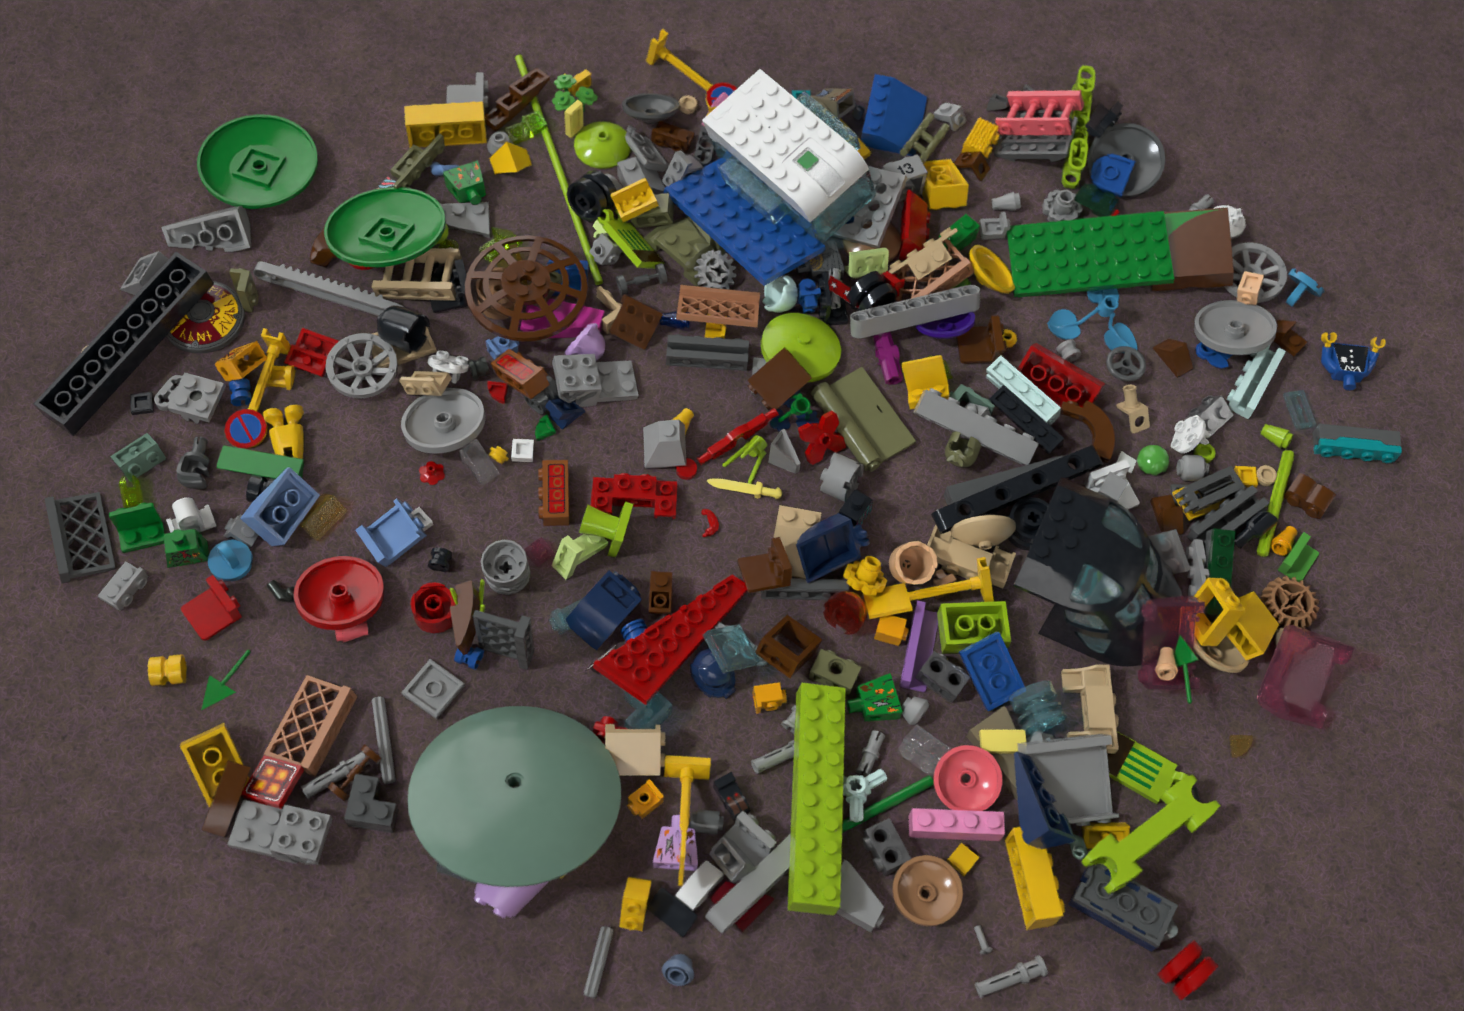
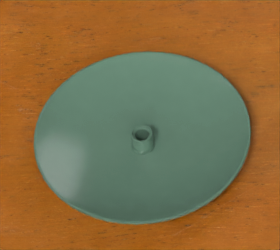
M508 706L485 710L470 715L448 727L428 745L415 765L408 788V809L411 824L417 838L426 851L449 871L476 883L498 887H524L541 884L562 877L584 864L600 849L612 832L621 802L619 773L610 752L605 749L603 742L587 727L568 716L548 709L528 706Z

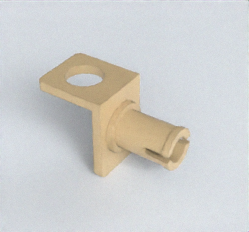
M1135 385L1124 386L1125 401L1116 404L1117 408L1129 415L1130 430L1133 434L1148 429L1150 427L1148 407L1137 401ZM1139 416H1143V424L1137 427L1135 420Z

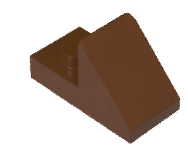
M1276 320L1277 331L1274 342L1294 357L1307 344V341L1292 330L1297 323L1296 321Z
M1172 495L1152 498L1150 502L1161 533L1176 529L1178 535L1183 534L1182 506H1175Z

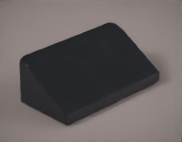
M663 887L658 890L646 908L682 938L698 920L697 914Z

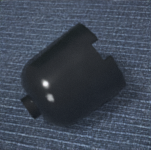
M393 305L386 308L377 318L379 337L390 345L409 354L412 351L418 352L427 340V336L424 334L426 327H430L428 317L423 314Z

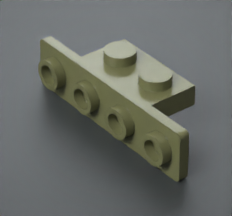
M439 134L425 150L413 144L390 170L391 175L398 178L393 188H409L415 180L420 178L425 168L429 167L433 159L443 152L445 148L443 135Z

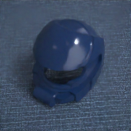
M710 647L695 656L690 664L691 677L706 696L710 698L724 697L727 699L736 691L734 687L735 672L733 664L723 651Z

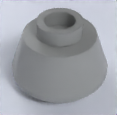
M495 132L487 143V149L493 155L506 142L512 144L513 142L506 133Z
M915 696L912 699L909 697L906 699L901 708L904 710L902 715L909 725H916L930 706L928 700Z

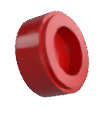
M686 458V466H676V473L681 479L690 480L697 473V465L692 459Z

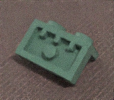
M148 433L110 456L130 482L166 459L158 444Z

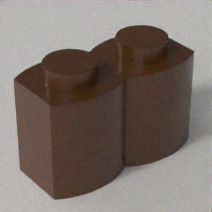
M1299 473L1284 495V498L1291 506L1302 508L1309 517L1320 519L1336 494L1327 487L1317 484L1307 475Z

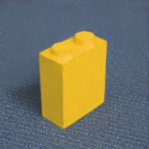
M1254 591L1239 597L1240 603L1246 611L1227 634L1246 661L1265 653L1279 626V623Z

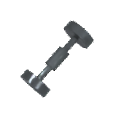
M663 264L655 265V274L637 276L631 281L626 282L623 275L616 276V283L621 296L628 294V285L646 283L652 278L658 277L660 284L667 283V274Z

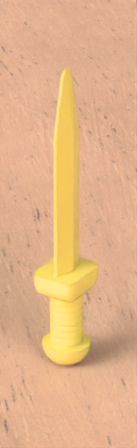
M726 479L707 480L714 487L754 494V498L757 499L761 498V495L775 497V500L782 497V490L780 488L763 487V484L758 481L754 485Z

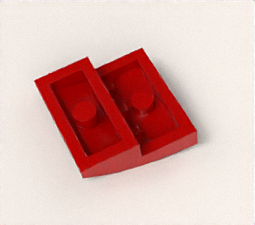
M302 328L295 345H291L284 363L323 377L326 373L327 356L333 346L339 341Z

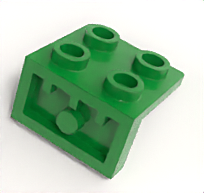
M141 503L135 507L119 508L109 513V518L119 534L122 553L164 544V523L154 503Z

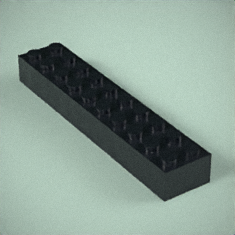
M175 252L33 403L35 407L46 418L74 436L214 285L207 271L178 252Z

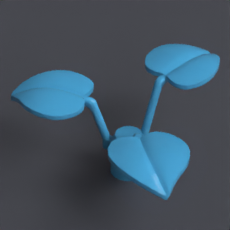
M1117 288L1087 291L1089 300L1093 303H1099V305L1080 321L1076 322V316L1071 311L1061 309L1053 313L1047 323L1048 328L1055 336L1069 340L1080 335L1078 325L1098 313L1101 317H1110L1108 323L1110 330L1104 334V340L1109 349L1113 350L1116 347L1128 346L1137 350L1134 335L1125 324L1116 323L1112 326L1113 318L1115 317L1114 311L1119 304Z

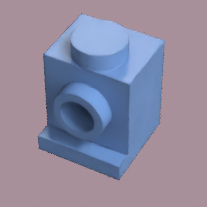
M499 336L492 340H486L487 351L494 360L508 349L515 353L519 352V341Z

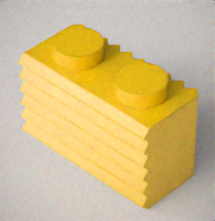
M979 118L964 142L961 153L981 152L984 157L988 158L992 151L991 145H996L1000 134H998L999 126Z

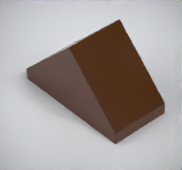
M1167 339L1153 347L1154 351L1177 378L1193 369L1187 343Z

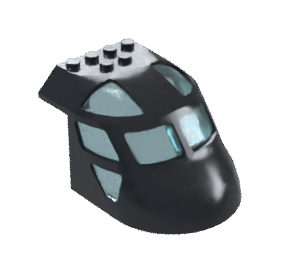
M1060 477L1033 543L1013 585L1054 604L1038 634L1098 661L1114 666H1140L1157 660L1162 648H1171L1181 632L1183 623L1181 615L1183 611V596L1171 568L1161 558L1134 515L1125 507L1100 493Z

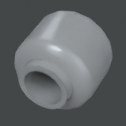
M1184 455L1177 462V475L1183 481L1196 482L1209 473V464L1205 463L1203 456Z

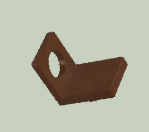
M981 152L960 153L954 162L957 168L971 167L979 181H982L990 170ZM980 163L983 164L982 173H980L978 170Z

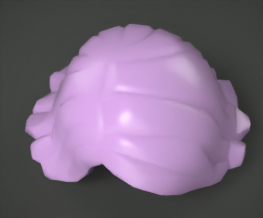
M588 324L584 331H581L580 335L576 337V340L568 346L565 355L595 354L596 361L599 360L605 351V339L598 330V324Z

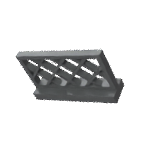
M100 492L54 500V496L44 498L61 583L70 582L71 578L116 569ZM97 500V505L92 511L83 507L87 501ZM70 504L76 508L68 515L61 511L60 506ZM79 510L89 514L83 522L73 518ZM93 517L101 521L96 530L87 525ZM70 521L79 526L73 534L65 530ZM83 529L93 533L87 541L78 537ZM96 536L105 539V543L100 549L90 544ZM74 540L83 544L77 553L69 549L70 544ZM87 547L96 552L91 560L81 556ZM100 555L109 558L110 564L100 566L94 562ZM77 559L87 563L84 569L73 571L72 566Z
M475 610L473 619L479 648L517 659L519 668L528 670L535 651L531 618L522 615L520 621L516 622Z

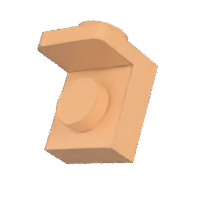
M1244 271L1237 290V301L1244 304L1257 305L1258 294L1264 280V275Z

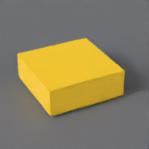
M1235 466L1234 471L1244 486L1250 487L1253 485L1257 488L1256 467Z
M960 843L946 862L965 876L979 857L963 843Z

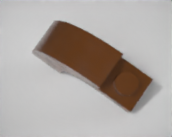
M1073 401L1063 402L1060 414L1079 420L1089 428L1092 435L1091 445H1094L1102 462L1108 463L1115 445L1114 429L1108 416L1098 406L1089 401H1085L1082 407H1079V404Z

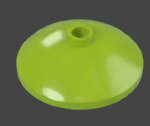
M606 121L593 122L586 125L577 133L574 140V149L577 157L584 164L597 169L616 167L617 162L628 158L631 148L625 139L626 131L621 126Z

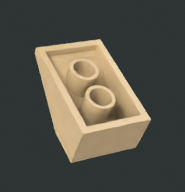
M779 505L774 538H781L792 566L791 577L806 579L796 544L799 537L807 529L820 522L821 512Z

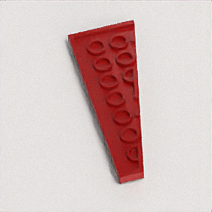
M733 574L714 585L713 589L707 593L700 594L688 605L684 604L677 612L665 616L646 628L639 636L627 640L626 644L616 650L613 649L609 652V655L601 660H596L593 663V668L646 705L714 630L718 622H721L748 592L745 582Z

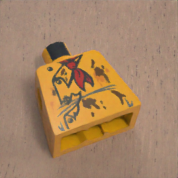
M255 341L233 349L218 360L215 366L225 381L244 378L267 360V356L259 343ZM248 355L249 360H244V356Z

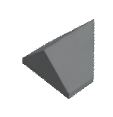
M783 429L771 443L768 463L792 473H799L801 463L786 430Z

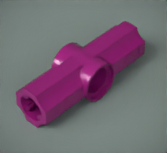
M891 332L873 335L876 347L875 356L879 360L877 364L881 365L885 383L895 385L902 382L903 375L899 364V350L897 345L893 343Z

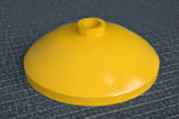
M975 245L970 249L969 259L976 279L980 284L999 293L1008 294L1015 289L1010 270L995 253L981 245Z

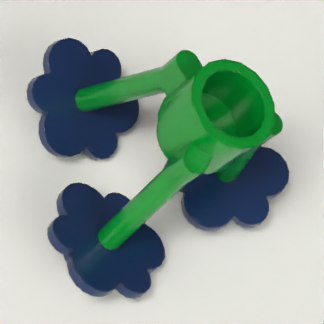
M798 390L782 404L791 408V410L784 414L781 409H776L779 415L770 421V426L779 432L783 429H789L790 422L788 419L793 414L798 418L796 421L798 427L806 423H819L817 412L810 409L809 400L802 397L800 390Z

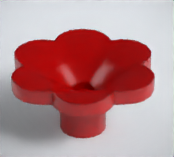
M433 461L427 462L426 466H422L419 469L421 474L420 480L424 483L428 482L430 485H436L438 481L443 480L445 477L443 465L436 464Z

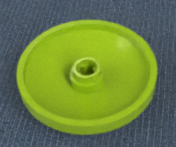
M787 313L774 318L765 327L761 338V352L766 362L786 347L812 377L808 382H815L828 377L837 367L841 356V345L835 332L820 319L807 314Z

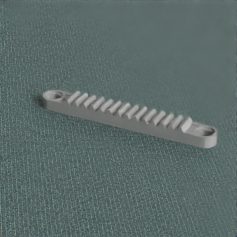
M261 261L257 263L253 270L254 275L261 280L379 316L390 306L403 307L398 303L383 299L381 294L376 297L375 292L369 295L367 290L363 292L360 291V288L353 290L352 285L346 288L345 283L338 285L336 280L331 283L329 278L323 280L322 276L316 278L313 273L308 276L307 271L301 274L300 269L293 271L291 266L286 269L284 264L276 266Z

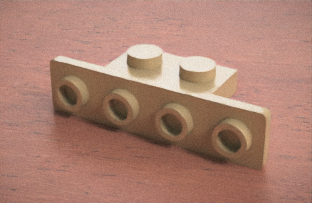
M949 227L940 233L941 238L936 241L933 238L923 244L925 248L919 252L915 249L906 255L908 259L902 263L898 260L890 265L891 270L888 272L893 274L908 265L917 280L925 277L952 259L942 242L958 232L957 228L951 230Z

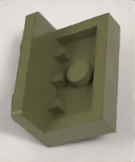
M243 268L230 269L229 274L244 311L252 312L254 306L258 305L259 296L251 272Z

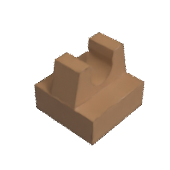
M940 569L934 572L936 578L933 579V587L954 583L957 580L953 573L946 575ZM948 594L938 595V596H935V598H936V599H939V598L944 597V596H946V595H948Z

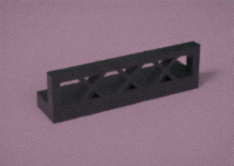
M1005 385L1001 386L989 398L991 403L1024 433L1035 437L1033 441L1039 443L1038 445L1049 455L1056 448L1060 449L1063 446L1064 438Z

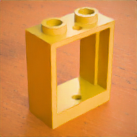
M1207 578L1183 609L1181 615L1201 646H1218L1246 610L1224 578ZM1215 596L1224 610L1214 623L1211 624L1203 610Z

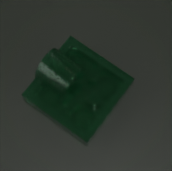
M1086 183L1074 198L1075 202L1092 209V214L1098 217L1110 216L1119 201L1113 193L1098 190L1097 186Z

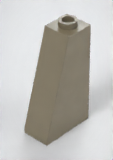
M1003 706L973 727L966 737L973 746L980 747V730L1016 729L1008 710ZM991 754L1000 766L1003 784L1017 800L1014 754Z

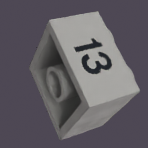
M918 155L907 156L902 160L883 165V170L903 174L908 178L898 202L905 200L907 190L913 191L917 196L922 194L928 172ZM885 186L880 187V188H879L880 193H881V194L884 193V192L886 191L887 187H885Z

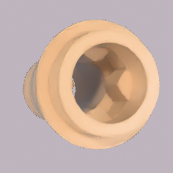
M1164 647L1160 650V656L1155 668L1158 677L1166 681L1174 679L1178 673L1174 650L1170 647Z

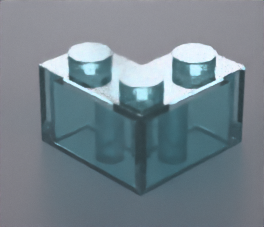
M624 690V700L635 709L625 720V728L655 729V725H661L672 714V704L659 692L645 705Z

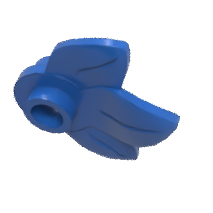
M1202 342L1198 343L1195 348L1198 357L1207 360L1212 366L1217 368H1227L1229 365L1226 360L1233 355L1215 351Z

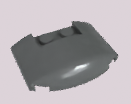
M1036 110L1033 118H1042L1046 110ZM1054 110L1051 118H1061L1063 112ZM1027 112L1020 113L1019 118H1024ZM1075 116L1074 119L1069 117L1072 130L1071 135H1000L994 155L1013 162L1016 159H1050L1051 162L1061 160L1068 156L1078 124V118Z

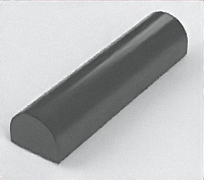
M791 579L790 586L761 591V598L846 601L849 585L847 580L816 579L807 583L806 579Z

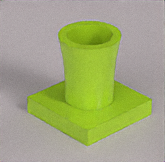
M625 502L619 517L587 505L579 533L611 539L607 556L616 558L623 542L633 504Z

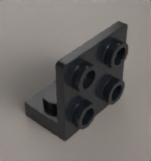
M463 259L455 260L456 269H452L450 282L453 283L456 291V300H430L433 313L468 306L465 296L466 271ZM443 274L432 276L430 282H441Z
M822 272L821 279H818V288L821 290V295L817 300L821 305L818 309L819 319H823V322L828 326L847 325L848 318L845 300L840 297L841 307L837 308L836 304V309H831L832 303L827 272Z

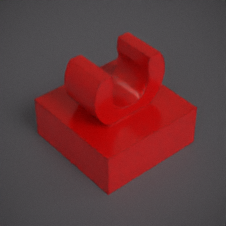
M888 271L882 273L881 275L885 278L886 283L891 284L897 290L898 297L900 289L904 287L905 279L899 280L897 273L891 274Z

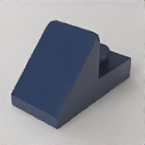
M562 399L549 400L545 405L550 411L549 417L562 430L585 413V410L577 405L576 401L568 403Z

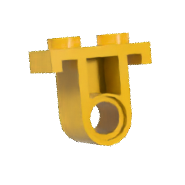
M628 877L622 900L620 928L643 931L651 880Z

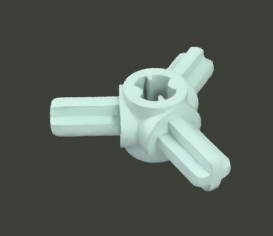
M882 769L866 777L862 775L849 776L848 778L843 776V795L846 796V802L850 806L851 821L857 823L863 820V803L867 801V795L871 794V789L887 781V776Z

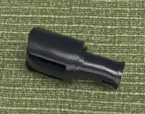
M1261 509L1245 523L1246 528L1235 537L1234 544L1239 549H1242L1254 537L1261 538L1277 524V517L1267 510Z

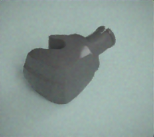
M199 437L194 438L192 451L186 452L181 457L177 466L178 482L190 489L207 488L205 479L200 475L210 476L206 468L209 464V458L204 455L208 440L204 437H200L199 441Z

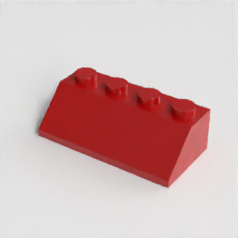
M1038 343L1030 346L1017 369L1060 407L1063 402L1067 401L1076 402L1079 404V407H1082L1085 401L1094 403L1105 385L1104 382Z

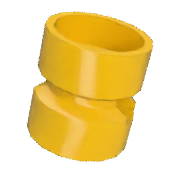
M170 655L168 659H165L164 656L149 657L148 677L150 685H166L167 681L171 684L185 683L187 666L184 655Z

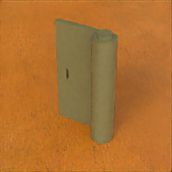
M863 367L831 385L823 382L811 391L812 397L824 414L831 410L837 413L839 425L836 431L844 437L846 445L858 462L864 465L865 471L876 470L881 463L916 443L914 437Z

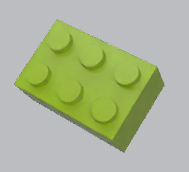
M1006 601L943 603L940 605L937 618L942 654L959 653V651L995 632L1000 633L1008 649L1011 643Z

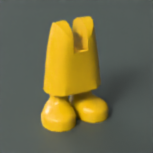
M289 405L285 408L284 412L288 425H284V416L280 409L270 408L263 412L264 420L273 426L269 430L274 453L286 456L285 451L292 450L293 457L303 459V426L298 424L304 415L303 407L300 405Z

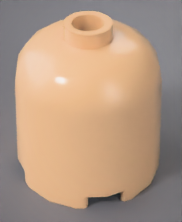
M920 541L902 544L891 553L889 559V570L892 576L905 584H923L932 578L935 568H937L935 552L931 547L929 548Z

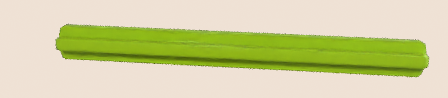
M1284 450L1282 453L1267 510L1277 519L1294 460V452L1291 450ZM1276 525L1260 538L1257 555L1263 557L1269 555Z

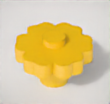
M866 556L861 562L854 561L853 564H847L843 576L848 579L847 584L854 590H861L866 595L875 596L878 592L882 593L886 587L887 579L883 577L884 573L881 571V562L877 558Z

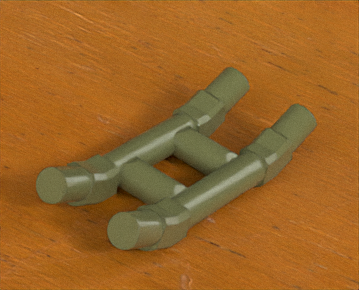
M928 113L908 142L900 150V154L906 156L913 148L921 154L919 158L924 165L948 132L950 126L944 123L935 137L931 136L925 130L935 116L932 113ZM920 137L929 143L927 148L917 142Z

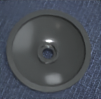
M643 93L624 99L622 109L627 115L638 121L655 124L675 115L679 110V102L667 95Z

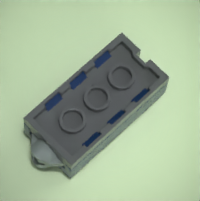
M1094 864L1085 868L1079 880L1081 883L1075 888L1068 903L1071 907L1151 952L1159 947L1161 942L1171 940L1178 933L1177 926L1172 919L1178 907L1177 904L1134 880L1116 892L1108 894L1104 887L1111 881V873L1102 864Z

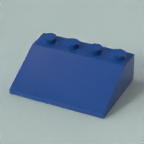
M875 74L861 141L868 148L900 154V150L923 121L927 97L893 77ZM912 148L907 155H916V150Z

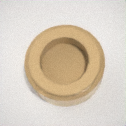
M683 96L679 100L680 111L685 114L694 113L697 110V100L692 96Z
M1267 465L1258 468L1257 479L1259 484L1270 486L1276 481L1277 473L1274 468Z

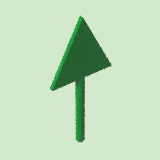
M1180 635L1174 657L1177 668L1183 666L1187 702L1191 704L1192 697L1187 664L1199 659Z
M246 650L222 682L209 675L201 710L236 693L225 684L251 653L250 650Z

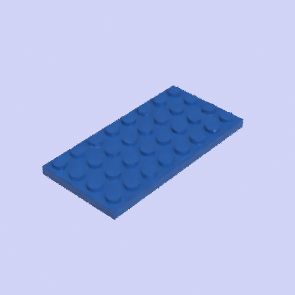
M725 157L664 188V194L669 193L675 205L763 286L825 251L824 244Z

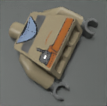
M826 88L815 96L809 95L807 98V104L813 107L815 115L822 117L827 124L830 123L832 125L831 129L837 134H841L843 123L835 120H839L852 109H854L852 116L858 120L865 112V108L862 105L855 104L854 89Z

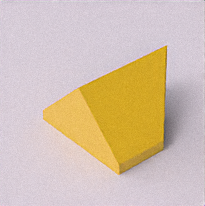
M506 142L489 158L494 174L518 172L527 166H532L527 149Z

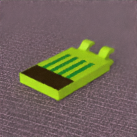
M603 210L606 213V219L598 217V221L603 224L602 228L637 268H655L657 264H665L631 223H623L618 210L615 211L618 215V220L614 218L612 210Z
M1118 731V751L1116 753H1107L1109 777L1155 804L1170 789L1172 783L1176 784L1189 776L1183 772L1175 771L1177 764Z

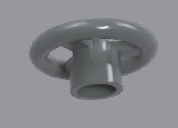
M1116 347L1110 351L1106 359L1109 372L1121 381H1135L1142 377L1146 370L1145 358L1138 350L1132 347ZM1120 352H1124V358L1112 364L1113 357ZM1131 354L1139 360L1140 369L1133 365L1130 360Z

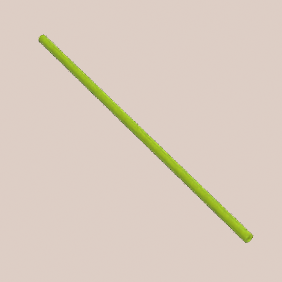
M516 55L515 60L523 77L528 74L522 55ZM536 96L531 101V105L595 284H603L597 263L589 252L591 247L581 219L568 203L567 190L569 185Z

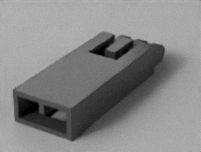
M1229 466L1185 486L1174 496L1176 499L1183 497L1184 499L1179 502L1180 506L1187 504L1188 506L1183 509L1184 512L1192 511L1194 514L1235 495L1245 486L1233 467Z

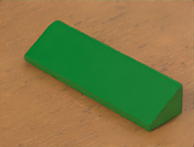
M223 445L217 462L218 469L274 479L287 467H290L303 478L304 459Z

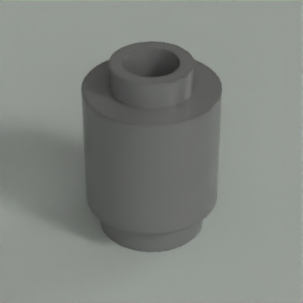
M698 809V812L692 811L690 828L696 830V833L717 835L718 830L723 829L724 817L719 816L720 811Z

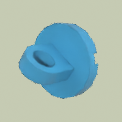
M1295 268L1291 269L1287 274L1298 284L1285 302L1291 307L1295 305L1305 291L1317 297L1324 293L1323 287L1317 288L1318 284L1315 280L1303 272L1298 271L1296 273L1297 270Z
M225 540L217 544L210 551L208 567L219 580L237 581L245 577L251 570L253 555L248 546L243 542Z

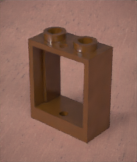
M786 615L762 637L754 653L788 678H791L815 654L822 639L789 615ZM781 633L804 649V651L797 656L774 638Z

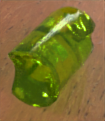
M135 475L132 476L133 487H127L125 476H122L119 480L123 508H131L144 503L140 481Z

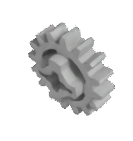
M711 250L702 254V258L696 260L699 266L694 267L698 271V274L694 275V277L700 279L697 284H703V287L729 290V285L734 284L732 278L736 277V274L732 271L736 269V266H731L733 259L727 260L728 254L721 255V250L715 252Z

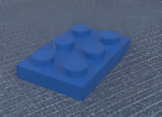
M995 632L959 651L962 661L987 711L1027 691L999 632Z

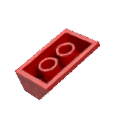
M907 190L902 209L899 260L908 259L906 255L915 249L919 252L925 248L923 244L929 239L930 228H926V225L930 221V212H927V203L911 190Z

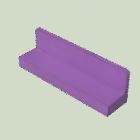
M917 600L899 687L925 692L926 685L915 677L933 653L938 618L937 612L924 610L926 602Z

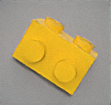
M646 178L610 195L623 223L659 206Z

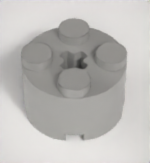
M834 453L831 457L829 468H825L821 474L820 480L823 483L820 491L846 502L859 485L857 480L858 476L862 477L864 465L841 454Z

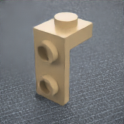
M599 286L597 287V298L611 311L610 314L602 319V330L608 334L622 304L617 303L608 290H604Z

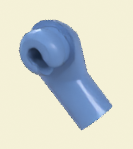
M434 162L430 168L434 176H443L444 171L459 167V165H441L438 162Z

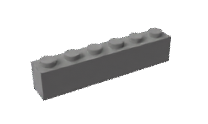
M930 388L929 391H923L913 414L951 432H960V436L968 440L972 436L980 442L981 446L1023 466L1029 465L1039 444L1033 441L1035 437L1027 433L1020 435L1015 432L1016 428L1008 424H1004V426L996 423L997 419L989 415L985 417L978 415V410L970 406L964 408L959 405L960 402L951 397L947 400L941 397L942 393Z

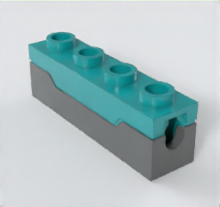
M1318 424L1313 431L1314 454H1321L1322 457L1341 456L1343 459L1361 458L1363 461L1382 460L1383 463H1392L1402 454L1399 431Z

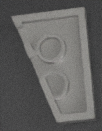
M480 202L477 205H472L471 203L440 204L445 213L448 229L463 230L466 233L481 234L484 237L490 238L488 202Z

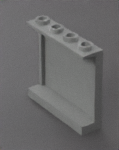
M1094 734L1017 743L1018 752L1032 758L1045 781L1042 784L1050 795L1053 794L1056 802L1053 803L1059 814L1064 813L1069 824L1076 823L1077 826L1090 825V821L1097 820V823L1111 822V818L1119 817V814L1112 811L1106 745L1112 744L1111 735Z

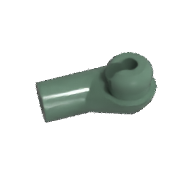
M1074 834L1076 840L1068 844L1073 856L1081 860L1086 857L1087 848L1083 838Z

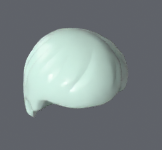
M787 275L781 276L765 285L763 303L766 306L764 308L771 312L780 313L788 311L795 306L798 288L791 277Z

